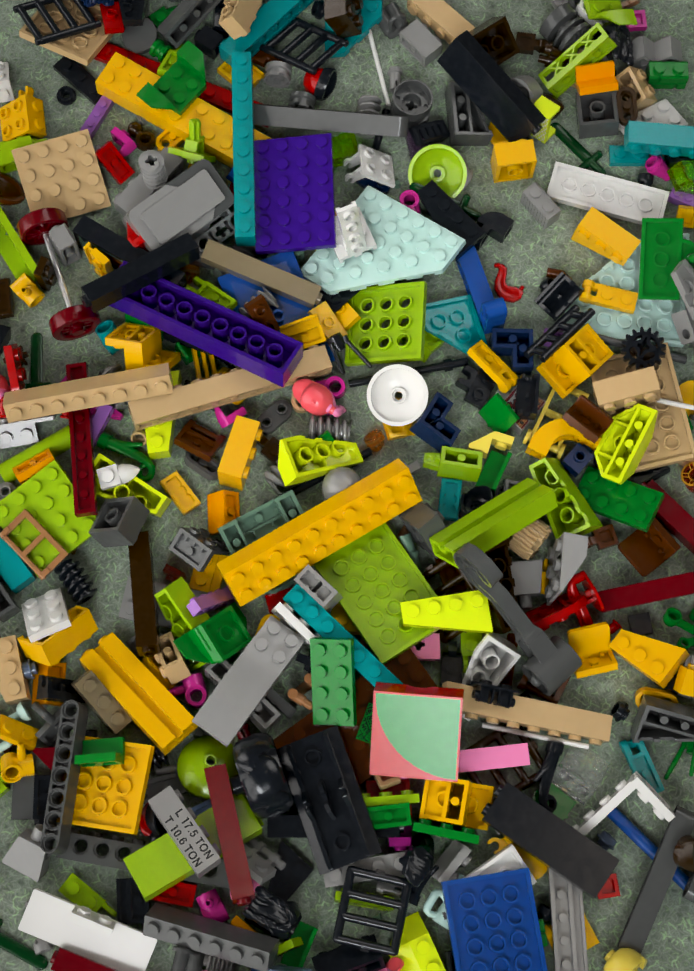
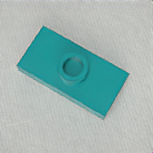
M442 478L438 511L447 521L456 522L458 520L462 480Z

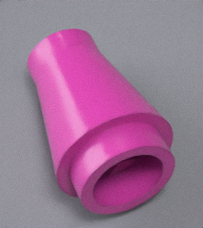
M652 155L647 159L645 168H647L648 173L664 181H669L672 178L673 172L661 156Z

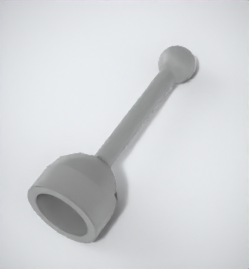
M29 900L25 902V907H27ZM40 938L34 941L35 955L53 949L51 943Z

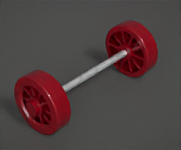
M42 208L23 216L17 223V230L21 241L27 245L46 244L67 308L51 317L49 326L55 339L71 341L95 332L96 327L102 321L99 312L93 314L90 308H86L83 304L72 305L48 234L55 225L65 223L69 229V224L64 211L61 209Z

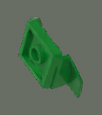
M188 40L177 51V61L153 86L148 82L136 95L151 108L170 109L182 115L206 89L203 52Z
M233 602L173 642L185 659L215 664L225 661L247 646L252 637L247 631L246 617L236 603Z

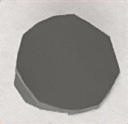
M144 18L143 26H124V33H122L124 47L135 54L148 53L152 44L158 38V31L149 18Z

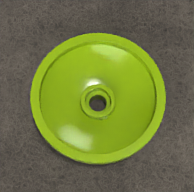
M431 144L420 149L412 158L408 168L410 185L412 183H419L425 186L433 180L453 199L463 190L467 179V168L464 159L454 148L444 144ZM437 169L441 171L439 177L434 175V171Z
M202 736L189 742L181 751L177 762V774L182 786L196 797L210 799L204 768L226 763L230 781V777L238 774L232 754L233 745L230 743L226 747L212 736ZM211 759L214 761V764L210 765L206 761Z

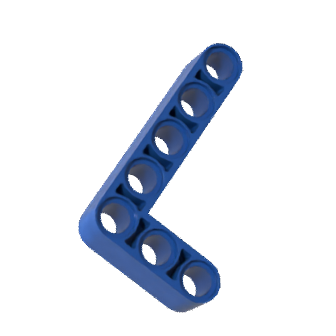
M474 245L456 263L467 294L471 295L485 335L491 333L492 328L504 327L507 307L503 297L494 299Z

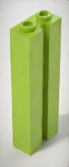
M527 477L431 536L429 540L434 555L458 568L453 555L465 543H471L485 553L557 508L555 491L551 487L541 485L539 482Z
M233 794L243 844L262 834L261 826L264 823L262 819L257 818L253 814L246 795L236 796ZM211 807L197 815L195 822L198 826H204L209 834L207 839L210 844L215 843L221 851L213 809ZM168 833L123 859L146 902L195 873Z

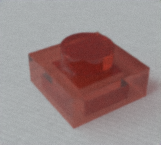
M166 564L163 569V573L166 575L165 579L171 583L181 576L184 580L187 578L184 572L169 564Z

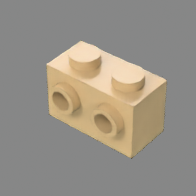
M628 66L616 76L619 88L631 87L634 89L637 98V109L641 111L657 102L654 95L655 90L648 84L646 80L647 75L641 68Z
M170 631L160 636L161 653L155 654L154 657L157 663L162 665L159 667L163 678L168 677L173 685L191 676V673L183 655L173 642L175 638Z

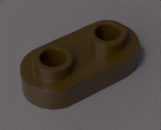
M622 87L617 92L616 100L619 123L626 126L629 120L637 121V98L634 89ZM627 97L629 100L624 101L622 98ZM628 115L631 118L625 119L624 116Z

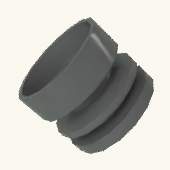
M564 3L545 19L539 32L547 41L553 42L554 47L565 52L591 29V25L585 22L583 17L577 18V11L569 3Z
M415 79L404 80L395 87L392 95L390 115L408 116V132H410L409 128L428 123L433 104L431 89L426 83Z

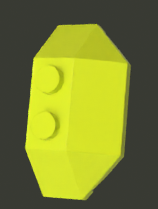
M638 403L632 408L612 417L614 419L613 423L603 434L594 452L600 474L603 478L621 485L635 473L653 437L658 414L657 410Z
M417 911L405 918L399 953L396 956L389 955L390 958L398 957L404 961V966L400 971H446L419 912Z

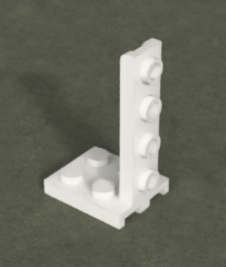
M355 200L345 207L335 208L337 214L335 216L336 248L333 249L340 263H343V260L352 256L358 257L362 255V252L369 249H377L376 242Z
M635 771L627 782L623 779L615 787L617 791L613 795L609 796L607 794L600 800L599 804L601 806L595 811L593 809L588 811L583 817L584 822L579 826L575 824L572 827L585 836L635 789H637V795L645 804L650 802L653 805L652 808L654 810L652 811L660 820L665 818L670 822L675 817V814L670 805Z

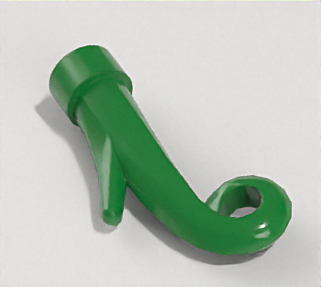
M106 432L100 435L97 441L98 447L104 450L108 449L142 463L139 466L141 470L137 477L144 482L153 479L155 475L153 462L149 457L135 449L136 447L143 446L142 442L120 440ZM144 468H148V474L146 476L142 474V470Z

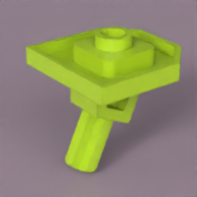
M197 118L189 120V137L185 139L184 148L168 147V153L181 156V158L187 159V163L195 164L201 159H206L210 162H215L216 156L204 153V136H201V122Z

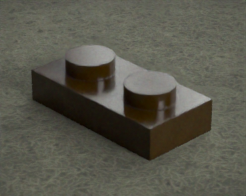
M41 256L33 274L41 289L50 291L51 286L56 284L57 277L49 258Z

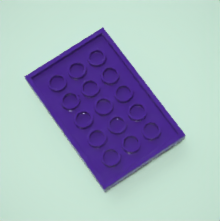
M325 133L254 141L256 254L336 248L332 134Z

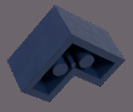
M492 328L490 349L497 356H510V369L516 375H531L534 368L533 356L528 359L524 356V352L533 344V329Z
M437 391L428 399L426 409L413 422L409 430L438 452L441 451L442 446L451 447L461 431L445 419L454 403Z

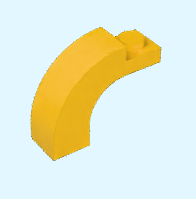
M560 418L540 427L530 440L525 453L541 460L547 456L550 448L555 443L562 440H571L581 445L585 444L595 451L601 438L594 444L592 441L587 440L578 430L569 426L564 419Z

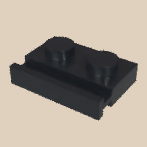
M133 878L116 879L117 921L123 924L144 923L145 914L150 910V900L145 901Z

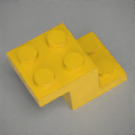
M124 322L105 337V345L113 346L115 349L124 348L126 370L169 363L171 369L181 360L180 352L162 350L161 330L153 326Z
M587 323L545 363L542 362L536 369L563 399L599 369L614 353Z
M458 779V782L425 780L419 818L488 831L489 825L482 821L484 815L481 812L488 802L491 805L493 804L495 787L476 784L462 779Z

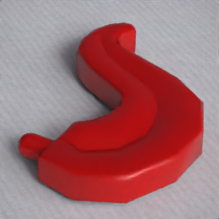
M495 263L494 268L499 270L494 282L496 295L499 298L503 297L506 302L515 303L519 301L524 293L522 291L524 286H521L519 289L516 286H508L506 284L507 268L501 263Z

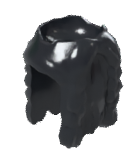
M613 22L602 25L606 33L610 34V37L617 44V47L607 54L608 61H614V56L615 59H620L622 62H627L628 65L633 66V44L631 43L632 39L626 25L619 26ZM596 32L593 35L592 40H596L599 36H601V32Z
M257 886L255 892L258 896H255V899L251 900L252 903L248 904V907H245L242 915L245 917L244 920L266 931L271 937L280 939L279 942L291 939L302 919L298 903L295 901H284L277 895L270 893L264 886Z

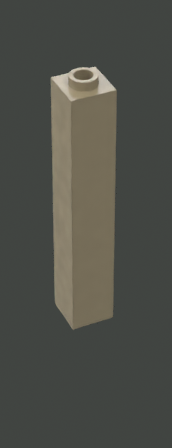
M208 239L201 255L202 263L261 288L263 286L268 291L311 309L314 308L315 304L319 305L323 294L320 293L321 286L211 239Z

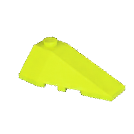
M301 435L284 438L279 442L278 470L285 487L324 476L337 467H351L364 462L357 443L339 440L332 442L322 440V438L309 439Z

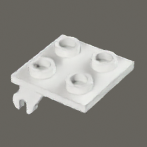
M359 143L358 152L352 157L344 159L343 166L345 167L348 164L349 169L361 164L355 171L345 175V182L350 179V183H354L363 178H368L391 188L395 187L391 155Z

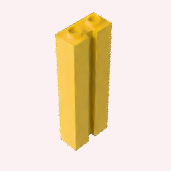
M111 632L98 641V647L88 649L82 654L79 659L81 665L86 671L92 670L130 716L132 721L166 756L198 726L192 722L194 717L125 644Z

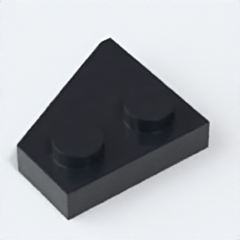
M282 841L277 854L281 856V860L286 863V866L283 870L278 869L276 866L274 867L277 871L275 876L270 879L268 889L274 895L287 901L312 873L313 869Z

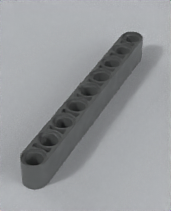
M254 103V125L392 137L408 136V116Z

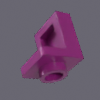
M404 826V833H400V837H389V847H394V851L407 850V846H412V827Z

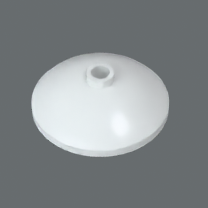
M394 364L382 368L372 377L367 388V403L372 414L381 422L391 426H405L416 421L422 415L428 403L429 393L424 378L415 369L406 365ZM397 392H401L403 395L400 400L395 398Z

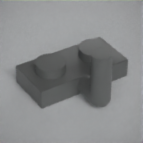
M36 701L31 707L46 723L35 736L48 747H54L56 745L62 705L52 715Z

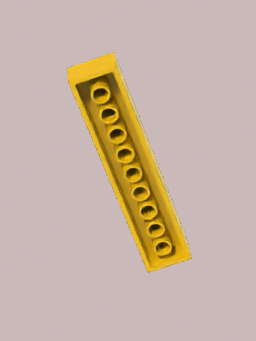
M117 52L114 53L95 81L98 94L105 96L121 107L139 115L141 118H145V120L163 130L166 129L169 133H174L178 138L181 137L184 142L189 137V120L199 119L201 122V136H204V153L216 156V160L230 168L233 167V117L200 98H197L182 115L170 109L151 108L136 94L148 82L153 86L161 77ZM254 129V141L272 139Z
M398 458L221 560L216 565L231 594L240 607L297 575L308 564L310 566L314 565L423 500L409 468Z

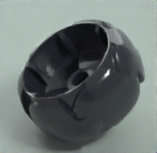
M255 733L236 742L233 746L232 754L238 774L230 777L235 795L238 796L245 793L253 814L260 819H270L287 812L293 806L294 797L273 738L267 733Z

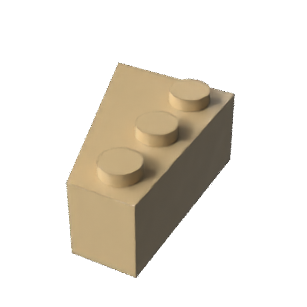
M16 635L0 638V693L9 705L32 700L28 679H25L22 670V662H24L23 651Z

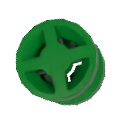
M157 39L152 44L149 54L152 57H157L158 61L162 63L169 49L173 50V47L165 45L163 40Z

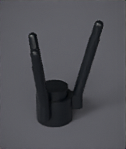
M339 332L326 339L341 374L344 375L345 370L338 352L346 348L345 343L369 368H372V364L352 344L347 335L342 336Z

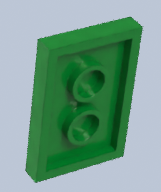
M419 817L418 821L412 822V831L478 844L480 835L475 834V830L472 828L461 826V830H455L452 824L440 822L439 826L431 825V820Z

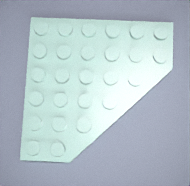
M368 185L355 202L363 214L376 242L377 249L373 250L372 248L362 252V255L358 257L352 256L343 260V263L339 262L333 248L316 249L301 268L305 280L321 286V290L329 295H335L346 290L352 292L367 289V286L395 283L394 281L402 279L408 281L423 278V275L443 274L465 246L466 240Z
M683 233V239L689 240L690 234ZM641 242L624 266L611 260L599 272L588 279L595 283L636 292L639 296ZM591 291V295L596 296L597 292ZM681 295L680 300H639L637 298L633 314L580 301L578 297L564 312L565 314L573 305L579 306L580 312L584 313L589 308L594 309L595 315L584 325L588 323L597 334L627 341L626 335L632 336L633 329L636 332H640V327H643L644 331L647 332L648 328H651V333L654 334L658 331V338L663 337V343L668 342L669 347L683 348L684 346L680 342L671 314L686 309ZM571 318L567 323L574 324L578 319Z

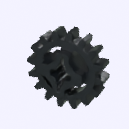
M640 327V332H636L633 329L632 336L626 335L627 341H622V347L624 348L621 349V354L625 355L623 357L624 362L629 361V368L635 365L636 370H639L640 367L647 368L654 366L655 369V363L662 364L660 358H665V352L663 351L666 350V345L662 344L664 342L663 337L658 338V331L653 334L651 333V328H648L646 332L643 327ZM645 344H646V348H647V349H645L644 352H642V355H641V351H640V350H642L643 347H645ZM631 353L635 354L637 358L635 359Z

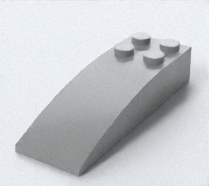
M271 615L213 690L192 722L228 747L295 659L298 652L301 651L306 640Z

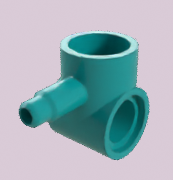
M105 320L96 327L95 332L108 352L114 355L120 349L105 345V337L117 327L112 320Z

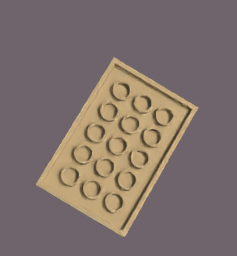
M668 342L662 343L666 345V350L663 351L665 352V358H660L662 360L661 365L655 363V372L660 386V398L683 403ZM646 347L643 348L642 350H640V351H641V355H642V352H644V350L647 349ZM621 353L612 355L591 375V380L595 382L636 371V366L634 365L629 368V361L624 362L623 357L625 355ZM631 353V355L636 359V355ZM661 403L651 406L650 408L658 411L653 437L635 473L694 460V441L685 408Z

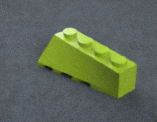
M182 576L154 595L165 619L170 620L172 624L171 632L174 637L179 638L210 618L207 613L195 617L192 616L186 605L190 603L189 600L195 597ZM189 660L190 664L188 667L192 672L206 663Z

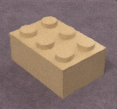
M654 366L592 382L596 406L610 417L615 416L618 412L630 409L638 403L651 407L660 400V386Z

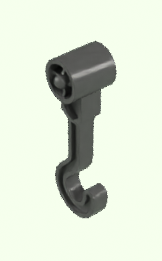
M465 543L453 555L456 565L468 581L490 600L513 630L516 643L528 657V660L521 667L524 675L540 692L551 696L582 666L580 657L562 638L552 636L549 639L541 628L533 625L511 594L499 582L503 578V573L496 564L478 547L471 543Z

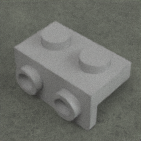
M453 840L433 865V867L438 865L439 869L432 877L439 883L456 880L459 876L456 873L461 866L465 868L472 860L470 856L472 850L460 841Z

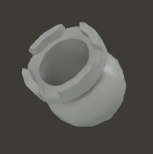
M348 467L332 469L325 475L322 481L323 501L360 481L361 477Z

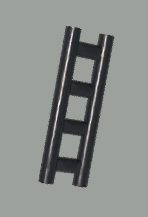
M573 305L524 352V356L529 359L534 354L540 355V361L545 363L595 315V310L589 308L584 313L580 312L579 306ZM571 318L578 319L574 324L567 323ZM559 330L565 331L561 336L554 335ZM546 342L553 343L548 348L542 347Z

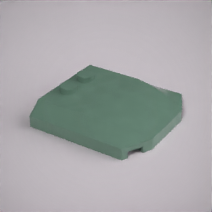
M289 490L217 528L230 555L303 514L304 511L293 490ZM297 575L264 594H275L296 583L293 579Z

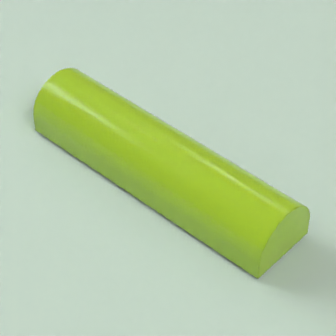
M69 426L63 427L0 463V475L5 483H11L17 479L12 468L49 448L55 458L71 448Z

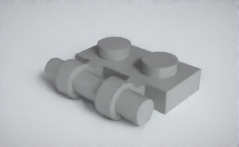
M255 838L250 840L248 845L252 849L244 844L251 878L258 884L262 885L275 876L277 871L274 868L275 866L280 870L285 868L286 863L281 860V856L276 852L272 853L262 841L258 842Z

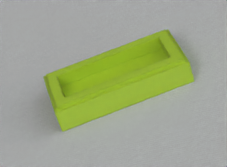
M295 937L279 944L277 957L304 945L301 937Z

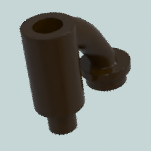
M546 42L544 54L547 56L539 55L538 62L545 64V67H548L563 53L558 48L552 46L553 42ZM570 59L563 61L562 67L568 65Z

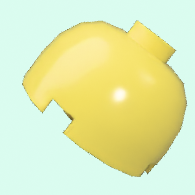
M620 948L617 951L612 949L604 958L607 962L603 967V971H638L639 967L643 970L647 964V959L631 948Z

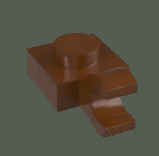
M612 524L592 531L593 536L588 537V548L596 545L598 551L619 544Z

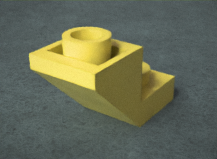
M494 431L469 443L467 450L483 452L482 458L486 459L491 444L495 445L494 447L498 450H510L514 437Z

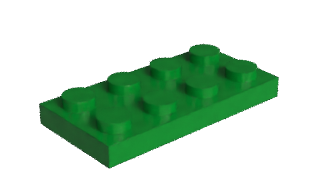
M589 466L577 487L594 513L648 532L665 497L662 492L628 480L621 485L607 480L601 476L600 470Z
M310 638L313 725H357L354 638Z

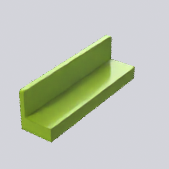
M0 207V254L16 279L25 272L36 282L37 279L33 273L37 265Z

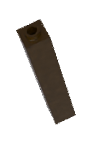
M143 531L139 533L134 545H130L128 548L136 648L139 656L151 657L161 653L157 603L154 596L156 591L152 544L149 532Z

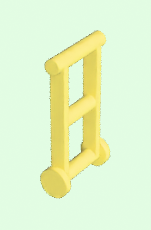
M553 388L533 430L528 429L522 442L526 445L527 442H530L544 416L553 420L562 418V414L548 408L555 393ZM577 388L569 393L578 398L581 395L588 398L590 395ZM564 440L559 441L558 445L554 444L549 450L557 454L556 458L558 460L561 459L566 445L563 444Z

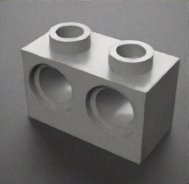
M309 564L293 579L328 613L343 598Z

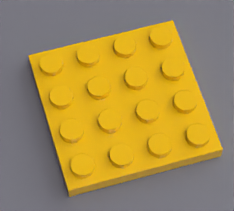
M85 736V740L103 739ZM125 742L124 764L94 767L81 766L72 825L137 835L155 746ZM67 773L64 774L63 781L66 780ZM63 795L60 797V800H59L60 804L62 803V801H63V799H64V798H63Z

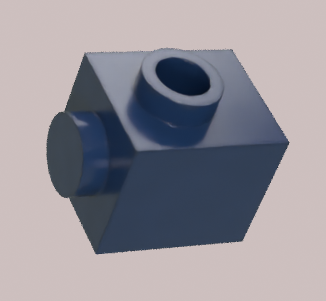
M578 443L563 459L561 464L565 470L576 478L593 459L594 455L587 445Z

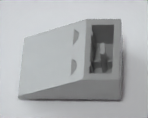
M563 532L555 540L553 546L549 547L547 558L550 559V565L546 570L548 585L544 592V597L547 598V606H550L561 594L587 557V536Z

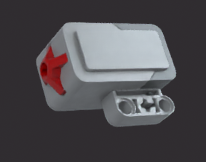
M201 159L123 216L122 222L127 229V240L133 247H141L148 252L186 233L190 234L198 246L200 239H204L206 242L208 239L222 243L235 233V226L230 222L234 212L231 213L228 209L234 203V195L211 162ZM219 217H224L216 224L210 227V224L212 222L217 220ZM223 227L227 228V230L221 233V236H216L217 230ZM199 247V252L203 253L204 250Z

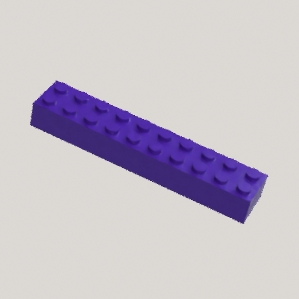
M123 261V263L120 265V267L123 266V265H125V264H127V263H129V262ZM163 278L109 305L281 387L285 386L303 358L302 342Z

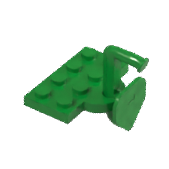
M642 218L639 300H680V293L671 277V272L684 259L694 268V243L683 239L684 218Z

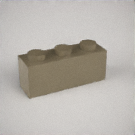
M87 670L71 683L73 688L112 734H117L132 721L130 716L92 670Z

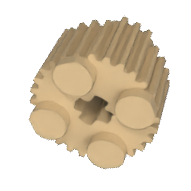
M538 519L508 538L510 544L508 548L528 561L535 556L552 530L549 528V525Z

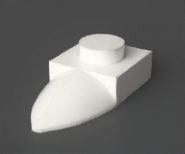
M113 464L96 469L101 490L104 491L128 483L136 477L141 469L131 464Z

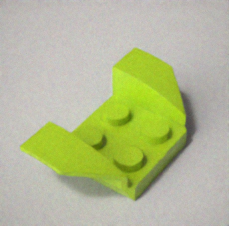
M583 0L588 20H606L619 26L637 25L634 10L623 9L620 0Z

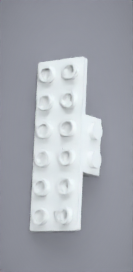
M38 888L33 890L18 927L20 931L118 971H145L158 939L143 935V931L113 920L107 915L96 913L85 906H79Z

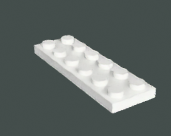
M557 161L555 162L547 194L554 202L588 211L591 207H594L606 216L642 225V218H663L670 193L669 191Z

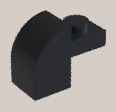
M487 212L481 215L476 223L486 232V236L475 244L476 250H480L488 236L503 243L513 227L514 220L499 212Z

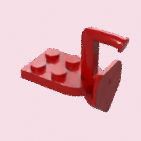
M17 343L3 346L11 391L25 389L24 380H27L25 367L22 368L20 360L23 359L21 347H18ZM4 396L0 399V418H6L3 408ZM69 412L61 413L60 417L69 419Z
M583 570L571 578L567 584V593L558 596L550 606L544 603L525 614L533 625L545 631L551 624L563 622L573 613H575L581 627L592 625L594 623L586 605L591 603L600 612L604 611L605 608L596 588ZM582 582L585 591H578L576 584ZM615 619L609 624L610 635L622 629V626Z

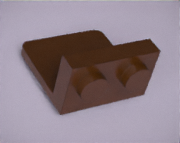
M654 518L648 532L637 529L618 544L620 552L643 577L648 576L681 548L656 518Z

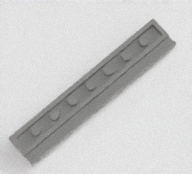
M548 868L554 971H588L583 892Z

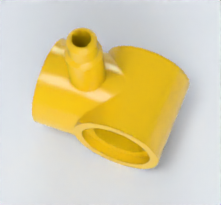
M25 272L10 285L15 294L30 308L35 307L45 297V294L38 288V285Z
M24 742L17 743V753L8 752L0 758L1 777L7 783H15L22 777L35 775L33 755L26 754Z

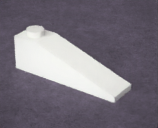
M487 633L474 649L462 684H471V681L479 682L480 679L492 681V685L498 686L521 657L519 651L514 644L500 635ZM463 714L462 717H463L464 719H466L467 721H470V720H471V719L465 718V714Z

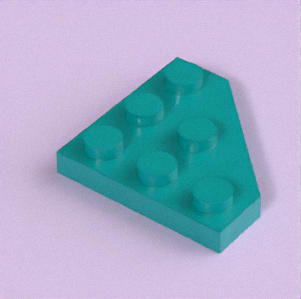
M362 0V34L344 38L349 41L348 46H343L330 58L345 57L356 43H359L369 34V30L375 24L378 25L383 19L382 0ZM325 21V30L337 35ZM327 40L325 42V51L328 50L334 44V42Z
M470 294L426 303V332L465 354L481 339L488 345Z

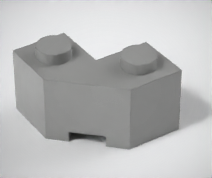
M671 35L665 36L656 42L651 41L645 36H638L631 42L633 44V66L635 68L646 70L649 61H682L681 42Z

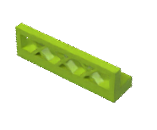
M597 22L538 76L548 91L558 98L576 82V66L599 62L617 47V44L606 33L601 24ZM600 31L602 35L596 40H592L593 35ZM585 45L584 51L577 54L578 48ZM570 59L569 64L562 67L563 61ZM551 72H555L554 77L547 81L545 77Z

